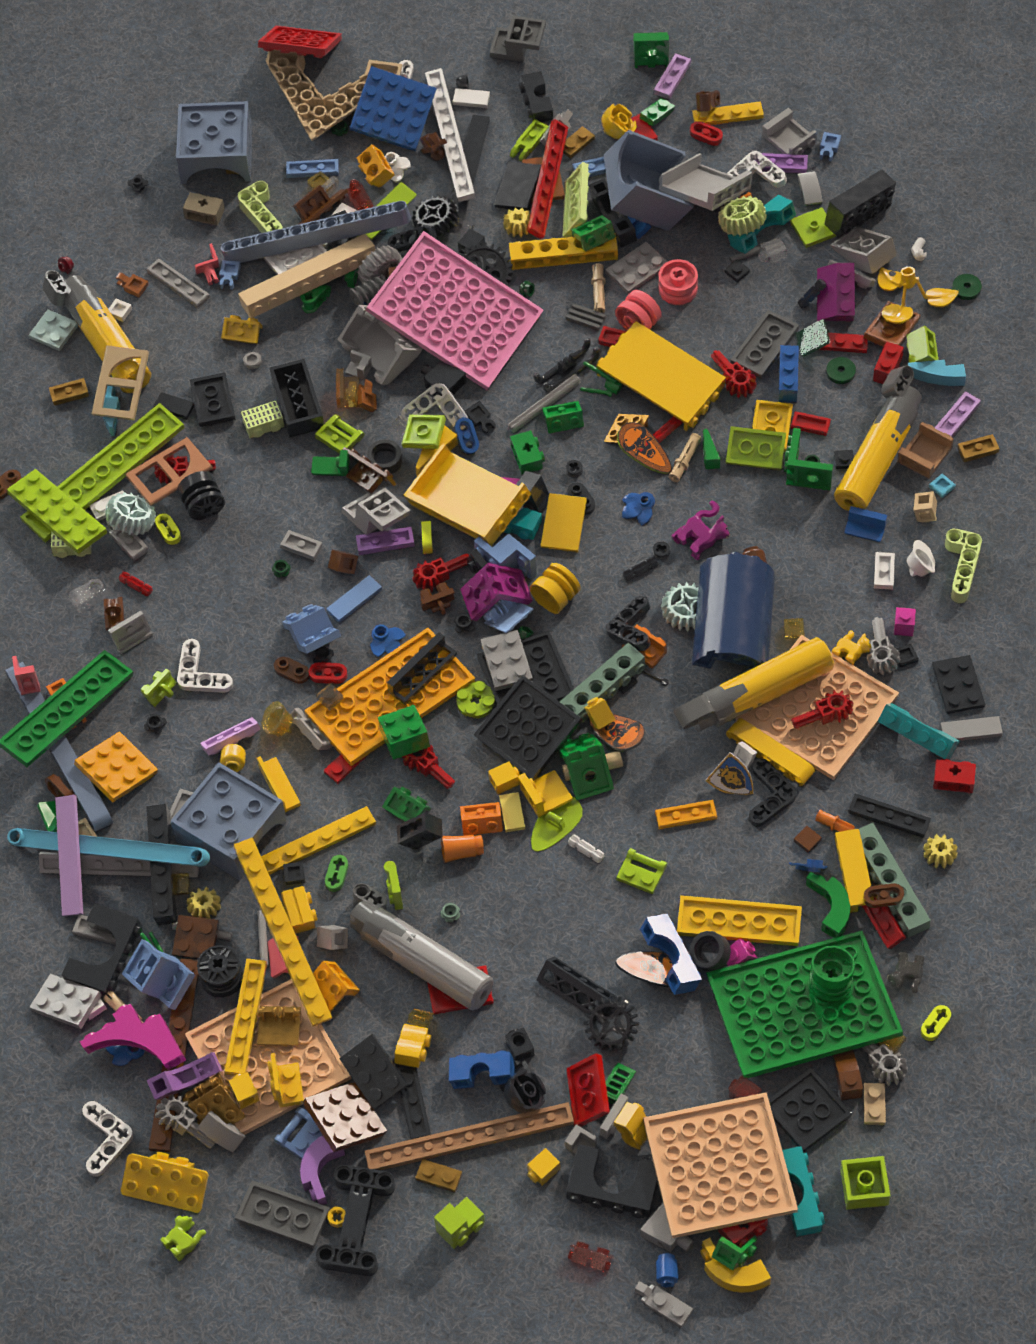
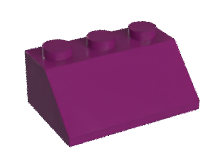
M834 263L817 268V280H824L827 284L817 296V321H854V263Z

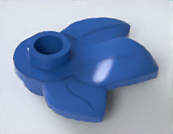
M630 493L622 499L626 504L622 512L624 519L637 517L640 525H645L653 515L652 508L655 504V498L651 493ZM647 498L648 501L643 503L642 501Z
M377 625L372 630L371 650L376 657H380L384 652L389 654L400 646L399 640L403 639L406 635L400 628H388L385 625ZM379 633L385 634L383 636H378Z
M807 859V864L789 862L790 865L795 866V869L802 871L820 872L821 869L827 868V866L823 865V860Z
M118 1045L105 1047L114 1056L112 1064L117 1066L126 1065L132 1059H138L143 1056L145 1050L140 1048L138 1051L132 1052L133 1046Z

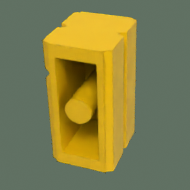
M303 886L281 892L285 912L295 934L316 928L314 922L318 921L315 909H310L309 904L313 903L310 892L306 893Z

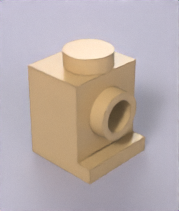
M934 491L916 493L914 513L917 521H936L937 500Z

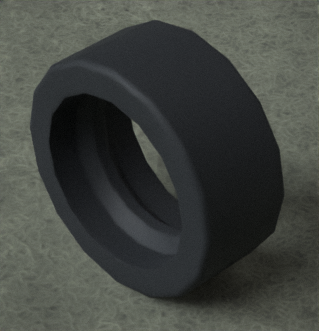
M387 439L378 440L368 448L367 458L372 462L371 464L375 462L383 469L382 471L386 469L391 474L400 469L403 462L401 448L394 441ZM381 451H391L396 456L388 464H380L374 461V456Z
M704 931L693 939L689 952L695 965L705 971H714L726 965L730 958L731 949L725 937L714 931ZM709 940H716L720 947L716 959L709 963L702 961V947Z

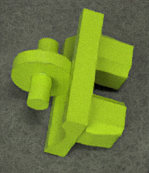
M165 669L163 672L157 671L153 675L154 682L141 688L143 696L154 707L165 696L171 698L174 695L171 689L177 682L171 676V672L168 669Z

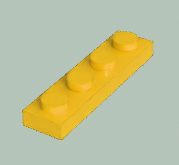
M761 102L715 107L711 111L705 112L692 110L694 122L701 121L709 125L764 118Z

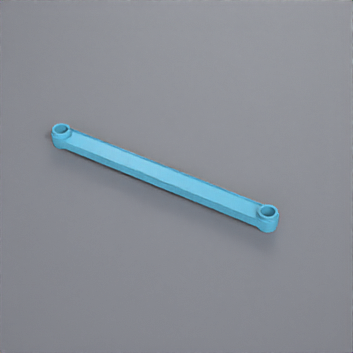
M15 828L10 830L7 835L8 841L17 847L58 851L57 832ZM20 834L19 840L16 841L17 835ZM79 835L80 854L197 867L207 865L210 860L209 853L199 847ZM202 853L201 860L197 861V856Z

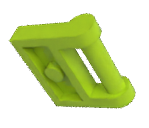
M334 414L315 433L316 439L339 454L340 450L344 447L350 450L365 436L364 432L348 425L337 414ZM337 425L338 427H340L352 436L349 437L348 435H346L334 426Z
M630 848L616 880L653 894L667 867V862L654 860ZM632 860L638 861L657 869L656 873L631 864Z
M387 861L384 864V871L387 873L388 878L386 884L390 904L395 905V910L403 909L396 865L393 861Z

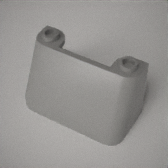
M358 305L337 340L347 351H358L359 353L371 356L372 366L377 370L374 374L376 382L381 385H388L419 356L422 348L365 311L368 305Z

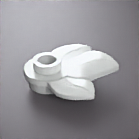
M389 152L385 155V158L395 174L391 180L400 182L404 177V170L411 167L410 161L406 157H399L398 154Z

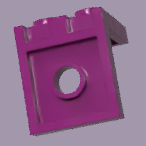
M487 563L460 589L470 618L474 621H478L500 599L526 605L533 601L522 570Z

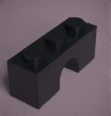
M542 71L521 75L522 82L519 83L520 92L525 94L523 95V101L525 106L528 105V118H532V121L535 119L540 122L553 120V108L550 98L537 97L546 94Z

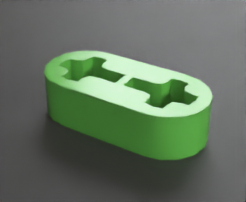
M336 855L330 861L325 877V885L331 892H337L343 887L349 866L345 856ZM342 861L343 865L340 866L339 871H336V864ZM337 876L338 883L332 886L330 881H333L334 877Z

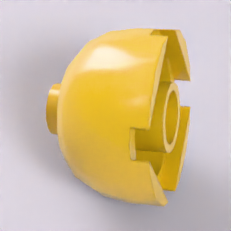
M612 104L608 107L601 119L605 134L614 139H620L628 130L634 132L636 122H633L631 119L632 113L621 104Z

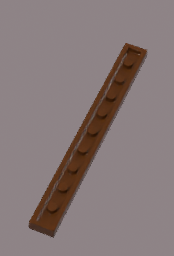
M180 959V962L192 971L195 977L177 1008L171 1010L169 1029L184 1057H186L188 1045L185 1033L190 1031L199 976L197 969L198 960ZM185 1061L173 1067L170 1070H167L166 1067L162 1065L161 1073L164 1071H171L184 1066ZM180 1092L173 1095L175 1100L178 1098ZM162 1098L157 1099L156 1106L161 1104ZM155 1107L149 1151L170 1152L174 1131L171 1126L168 1130H165L166 1125L164 1123L159 1125L158 1122L161 1118L155 1117V1114L158 1112ZM169 1110L171 1115L176 1116L174 1110Z

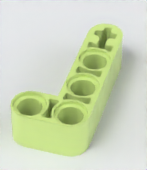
M264 181L255 182L238 193L240 209L261 233L283 228L279 221L264 206V203L270 198L268 184Z
M950 529L946 533L945 548L950 552L961 554L952 585L951 598L954 602L963 603L969 596L981 550L982 538L979 534L959 529Z

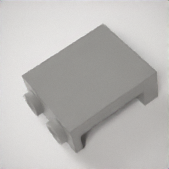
M789 108L764 124L762 128V136L783 154L802 155L804 150L808 147L812 148L816 144L817 132L813 130L809 133L793 119V111Z

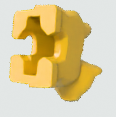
M850 630L847 635L838 641L832 653L841 659L845 657L847 662L854 666L855 661L863 653L870 652L872 647L865 633L858 640L857 644L852 642L854 632Z

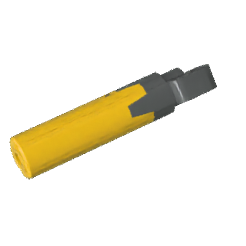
M49 270L45 273L42 289L48 299L55 306L65 305L102 361L106 346L135 349L95 289L87 285L82 276L73 275L64 280L57 271ZM130 359L122 362L112 371L111 375L113 378L136 380L141 359ZM147 366L144 374L142 388L145 387L151 379V372ZM120 387L125 393L134 392V389Z
M906 365L891 370L882 385V394L887 400L834 493L835 501L844 510L849 511L851 506L866 510L917 418V408L922 400V395L915 388L909 386L914 377V372L910 366Z
M815 637L702 693L699 697L676 708L673 713L683 729L694 726L696 731L700 732L712 725L719 727L833 670L834 661L831 656L832 654L825 642Z

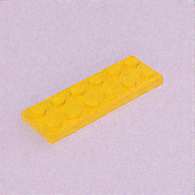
M680 896L677 933L679 936L696 937L701 932L714 931L727 940L737 941L741 939L746 942L799 946L802 906Z

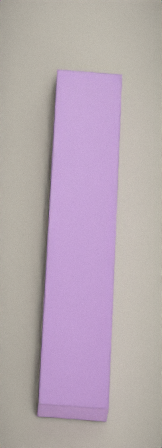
M69 795L55 798L62 916L83 914L77 796Z

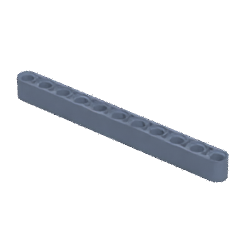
M397 201L227 241L221 245V251L225 260L243 263L405 225L411 221V215L406 202Z
M23 662L19 663L20 668L26 667ZM14 666L5 670L7 677L12 682V686L16 693L19 694L20 700L28 710V714H30L45 701L42 694L35 692L21 695L14 674ZM64 735L49 748V751L51 750L55 762L60 766V771L68 781L69 787L77 796V801L82 810L84 809L86 817L95 829L94 831L97 832L113 824V820L92 782L74 765L77 756Z

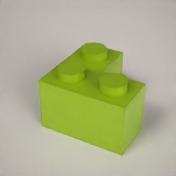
M465 1197L455 1207L449 1203L434 1217L436 1232L454 1249L456 1246H463L473 1231L475 1233L484 1226L485 1218L484 1213L468 1197Z

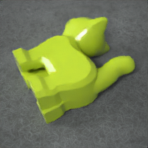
M177 1216L175 1227L171 1229L166 1237L160 1239L167 1250L172 1247L170 1251L178 1261H181L186 1254L192 1252L201 1238L206 1235L205 1230H199L193 1238L185 1233L195 1224L192 1221V1217Z

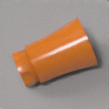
M481 835L443 836L441 838L444 863L484 854Z

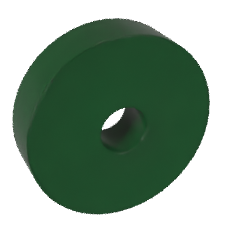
M972 274L957 276L952 286V290L959 291L957 297L962 300L977 298L982 288L979 278Z
M837 357L827 364L826 374L832 382L846 384L854 379L856 367L850 359Z

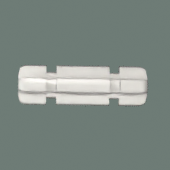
M572 835L569 838L568 844L571 847H576L579 852L589 858L592 857V860L597 863L603 860L604 853L602 851L595 850L594 846L584 840H580L576 835Z

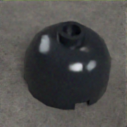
M528 1070L516 1072L507 1080L504 1088V1097L507 1104L513 1110L520 1113L535 1111L545 1103L543 1095L546 1094V1089L538 1075L535 1073L531 1075L527 1072Z

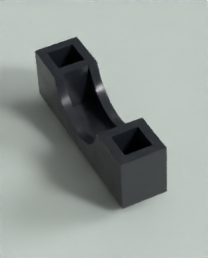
M602 178L589 184L591 198L601 215L612 222L616 240L622 248L637 241L635 228L628 216L611 210L606 179Z

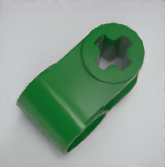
M323 284L302 294L303 311L305 313H314L326 301V297H329L331 287Z

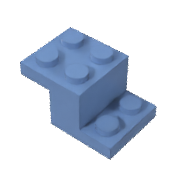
M510 534L505 536L494 547H491L481 537L474 540V549L478 550L487 563L522 570L524 577L528 576L531 580L537 575L536 556Z
M307 605L302 608V612L298 614L296 612L291 613L285 617L286 620L282 621L284 628L290 631L298 650L304 653H309L341 637L339 630L333 628L324 607L317 605Z
M143 939L122 972V975L139 991L160 999L168 1008L173 1010L177 1008L195 977V974L176 957L158 951L148 941Z

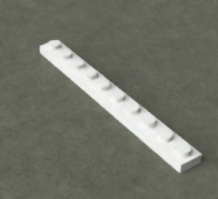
M442 68L426 72L428 85L437 88L433 99V106L441 137L447 141L444 144L458 202L476 198Z

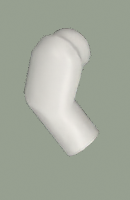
M921 237L916 240L911 248V252L917 261H923L926 257V252L923 253L924 250L922 249L925 240Z

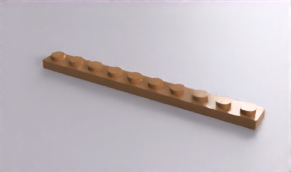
M569 1102L528 1113H521L366 1150L365 1155L369 1169L385 1170L422 1161V1159L427 1160L573 1125L574 1120Z

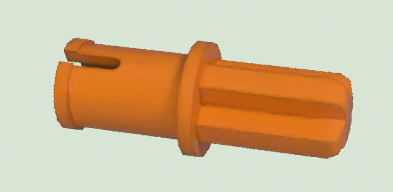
M819 810L815 821L830 827L832 831L834 829L839 832L855 829L854 825L841 820L839 816L835 817L823 810Z

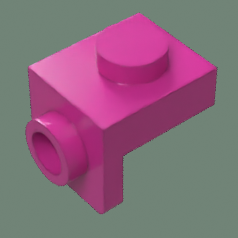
M738 939L730 945L731 953L727 965L729 967L746 962L749 959L755 960L757 956L754 953V946L749 941L746 942Z

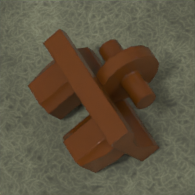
M433 132L419 139L423 145V148L420 149L423 154L430 152L431 158L435 161L444 158L445 150L440 145L447 143L445 138L440 139L437 133Z
M443 582L436 586L437 594L432 595L429 589L421 590L420 602L422 611L431 609L432 613L439 611L441 615H445V608L451 607L449 602L454 600L453 588L449 589L448 585Z
M123 597L103 599L106 631L125 620Z

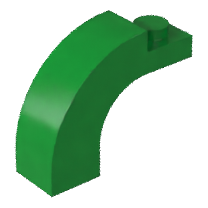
M810 872L806 877V886L827 899L831 906V911L822 922L821 931L832 938L840 937L846 931L849 923L850 901L847 891L833 876L827 882L823 876Z

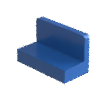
M851 506L844 533L881 542L887 523V515Z

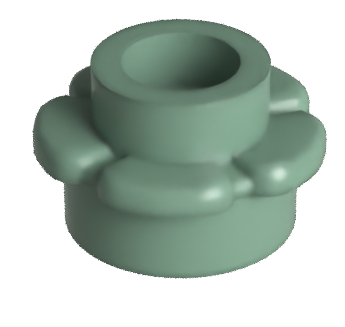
M447 903L441 910V917L446 922L458 920L460 918V908L454 903Z

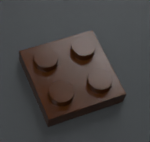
M179 915L172 955L198 959L206 949L216 945L220 921Z

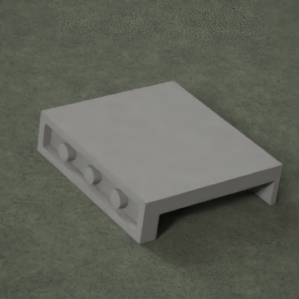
M699 153L662 173L659 178V191L713 211L751 189L753 173L745 171L734 177L701 165L702 154Z

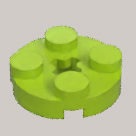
M477 681L463 689H459L456 702L458 710L463 715L478 719L491 713L495 704V698L489 686L485 685L483 681ZM473 697L480 698L478 704L475 702L471 703Z

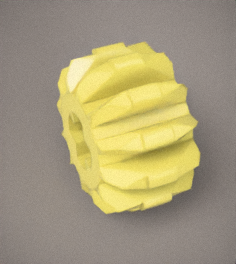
M516 207L514 211L508 210V213L504 215L503 227L506 229L507 234L512 233L513 237L517 234L522 237V233L528 235L529 210L524 211L523 207L520 210H517Z
M937 834L934 836V839L929 837L927 843L924 844L923 850L925 852L923 856L928 859V865L935 862V868L939 864L943 868L947 864L952 865L954 859L957 858V844H953L952 838L947 840L945 834L942 838Z
M198 887L197 893L191 892V898H187V910L191 913L192 917H206L208 919H211L210 915L217 917V910L221 909V900L214 889L209 891V888L205 887L204 891H201Z

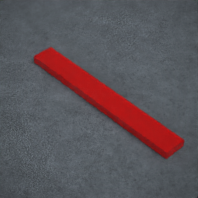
M556 119L551 121L527 232L539 239L545 237L569 128Z

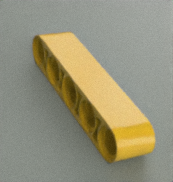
M738 718L726 732L729 739L732 738L737 741L736 744L742 741L757 752V758L766 759L777 770L783 772L785 777L799 783L800 787L815 772L814 767L809 762L742 718Z

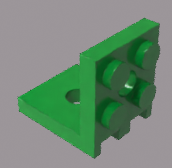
M667 32L633 33L635 68H638L640 65H648V68L655 67V65H665V67H668L669 35Z
M793 428L792 435L788 436V448L785 453L784 472H787L786 485L831 490L833 464L798 460L801 429Z
M590 733L582 734L578 739H567L558 750V754L566 762L575 799L580 800L613 790L614 786L603 745L593 734L590 735ZM588 771L595 772L592 780L585 779V774Z

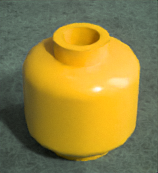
M237 744L224 746L221 750L220 763L234 772H239L244 768L246 759L245 749Z

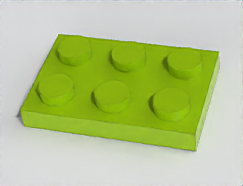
M731 426L726 464L781 470L786 433Z

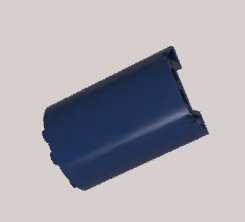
M732 552L731 554L708 558L700 566L692 665L711 669L715 660L749 666V671L769 661L775 574L773 569L766 562L760 560L758 556H748L739 552Z

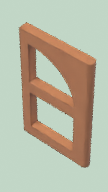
M186 437L126 473V477L148 504L152 506L177 491L178 484L186 476L198 471H210L213 467ZM185 447L190 456V464L187 471L179 477L165 459ZM157 464L172 482L151 494L137 476Z

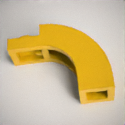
M708 1238L702 1241V1250L700 1252L706 1262L704 1270L719 1286L730 1291L747 1293L770 1285L771 1277L761 1259L745 1267H736L732 1271L711 1257L715 1250L711 1239Z

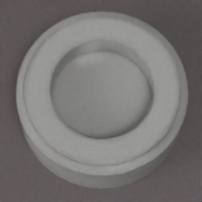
M249 352L243 358L244 365L248 369H256L262 363L261 356L256 352Z

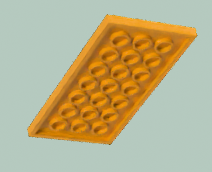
M426 628L304 710L305 715L311 719L351 766L385 743L380 732L378 717L415 705L420 717L423 718L454 697L459 689H463L475 682V677L454 657L406 705L388 693L387 682L435 636L429 628ZM443 649L438 654V658H445L450 653ZM428 663L425 666V671L434 670L436 663ZM415 676L412 679V683H420L423 680V676ZM410 688L401 689L398 693L406 697L410 693Z

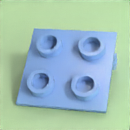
M501 599V601L497 602L498 605L495 604L485 613L484 619L486 621L484 623L507 633L534 609L521 603Z

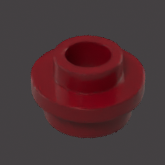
M68 256L60 257L58 259V268L61 272L69 274L74 269V263Z

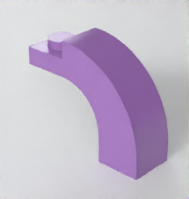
M211 1052L185 1066L171 1071H164L148 1079L147 1083L154 1099H161L198 1085L223 1070L215 1052Z
M323 1135L308 1147L300 1167L304 1191L309 1189L312 1201L317 1200L318 1204L321 1205L327 1204L319 1181L321 1169L329 1161L345 1155L344 1149L333 1152Z

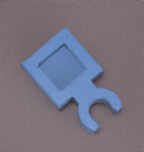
M824 132L820 144V160L825 155L829 156L830 162L833 160V152L837 153L841 135Z
M222 260L219 274L221 289L224 288L225 284H229L230 290L234 288L233 280H238L241 267L239 261Z

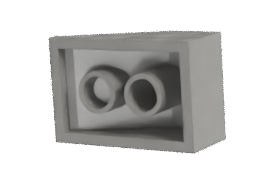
M860 227L853 228L848 234H844L830 245L832 249L846 260L854 263V266L859 270L871 274L877 272L879 268L890 262L897 255L891 236Z

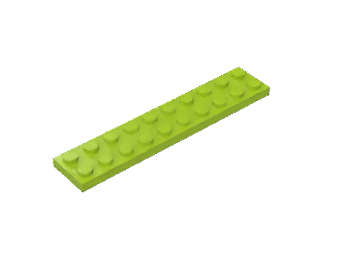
M159 403L57 487L86 510L92 503L125 478L126 473L138 467L185 428L184 424ZM26 511L20 516L21 520L45 543L51 538L52 531L31 513Z

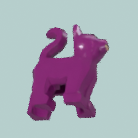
M715 501L709 502L712 510H700L693 517L689 518L684 526L671 535L672 540L682 545H685L690 537L694 541L690 546L692 550L691 556L696 560L700 559L701 552L712 547L717 540L727 539L730 536L728 527L723 522V515L717 520L712 529H709L701 520L702 517L717 515L720 507Z

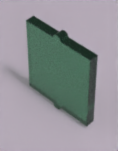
M824 319L796 333L797 346L800 348L802 357L830 344L829 330Z

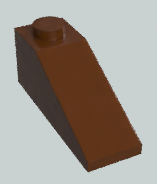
M850 1050L832 1055L841 1101L862 1098L863 1086L854 1051Z

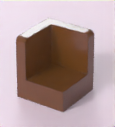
M332 549L328 568L338 572L355 574L358 556L349 552Z

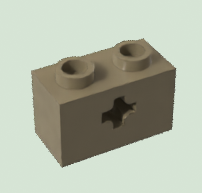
M191 192L183 206L185 219L217 226L225 210L223 199Z

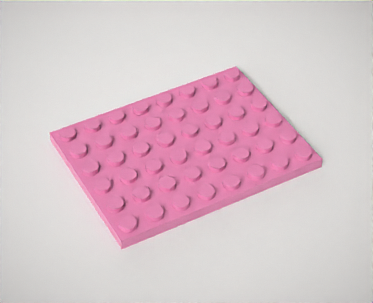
M423 231L366 307L365 311L444 363L465 372L467 378L488 390L544 310Z

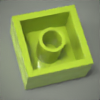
M884 1156L841 1161L840 1171L846 1210L889 1205L890 1190Z

